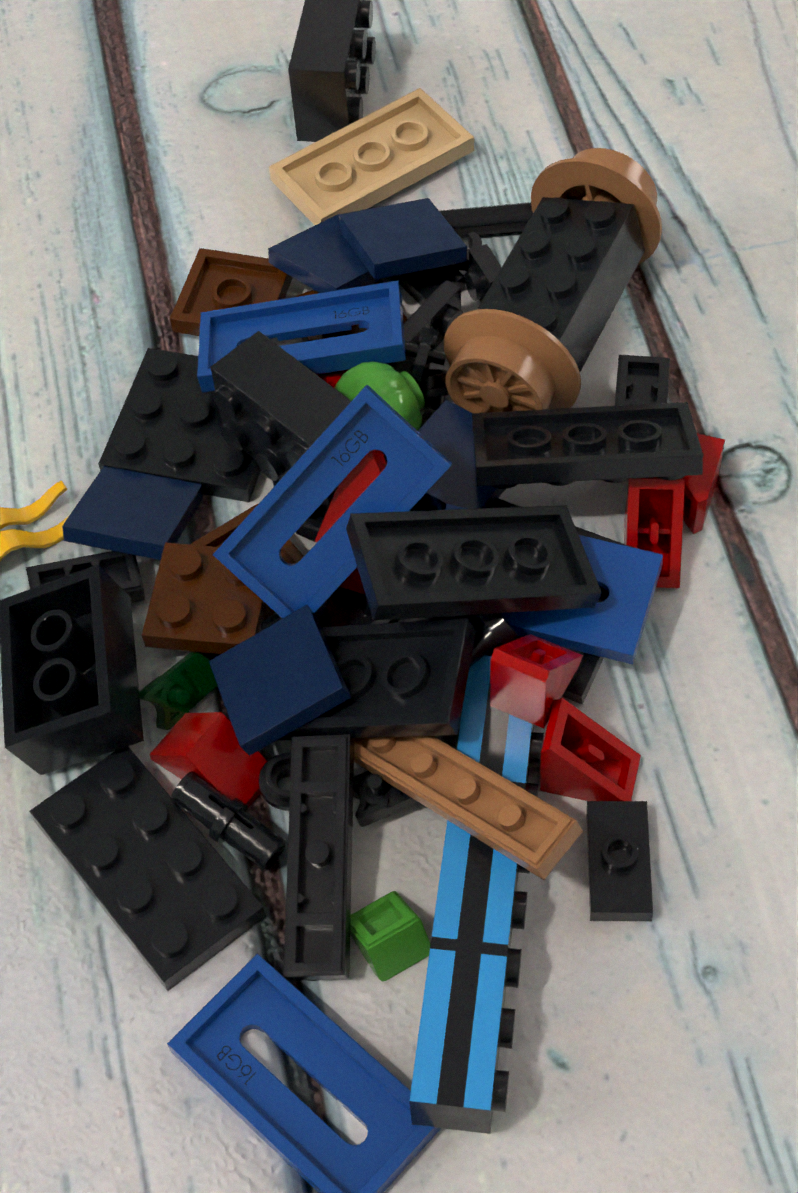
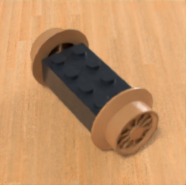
M591 148L579 152L573 158L552 163L538 175L531 191L533 215L477 310L463 313L454 319L445 333L444 352L450 366L446 374V387L456 405L471 413L571 408L574 405L581 390L580 372L637 265L646 261L654 253L661 239L662 221L656 206L657 190L648 172L638 162L615 150Z

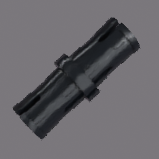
M194 771L189 772L183 777L171 795L170 802L179 806L210 830L209 837L219 844L224 841L264 872L277 861L286 847L287 840L247 812L248 805L238 798L231 800L224 794H221Z

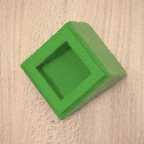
M396 891L386 894L351 914L350 935L379 980L387 981L429 956L431 944L421 919Z

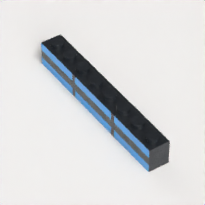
M484 655L469 668L457 750L538 797L539 784L528 783L530 767H541L544 733L534 732V724L490 706V660L492 656ZM448 820L409 1100L412 1125L491 1134L493 1111L506 1112L509 1071L497 1069L500 1048L512 1049L516 1009L504 1008L506 987L518 988L522 949L510 947L512 929L524 930L528 892L517 891L518 873L530 874V871Z

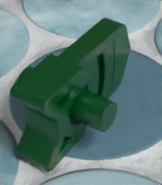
M191 652L139 691L140 700L149 701L155 706L157 728L170 730L185 713H189L191 708L217 686L208 658L200 653Z

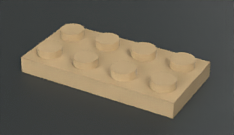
M419 88L269 166L270 178L287 198L314 225H317L337 214L368 209L474 151V136Z

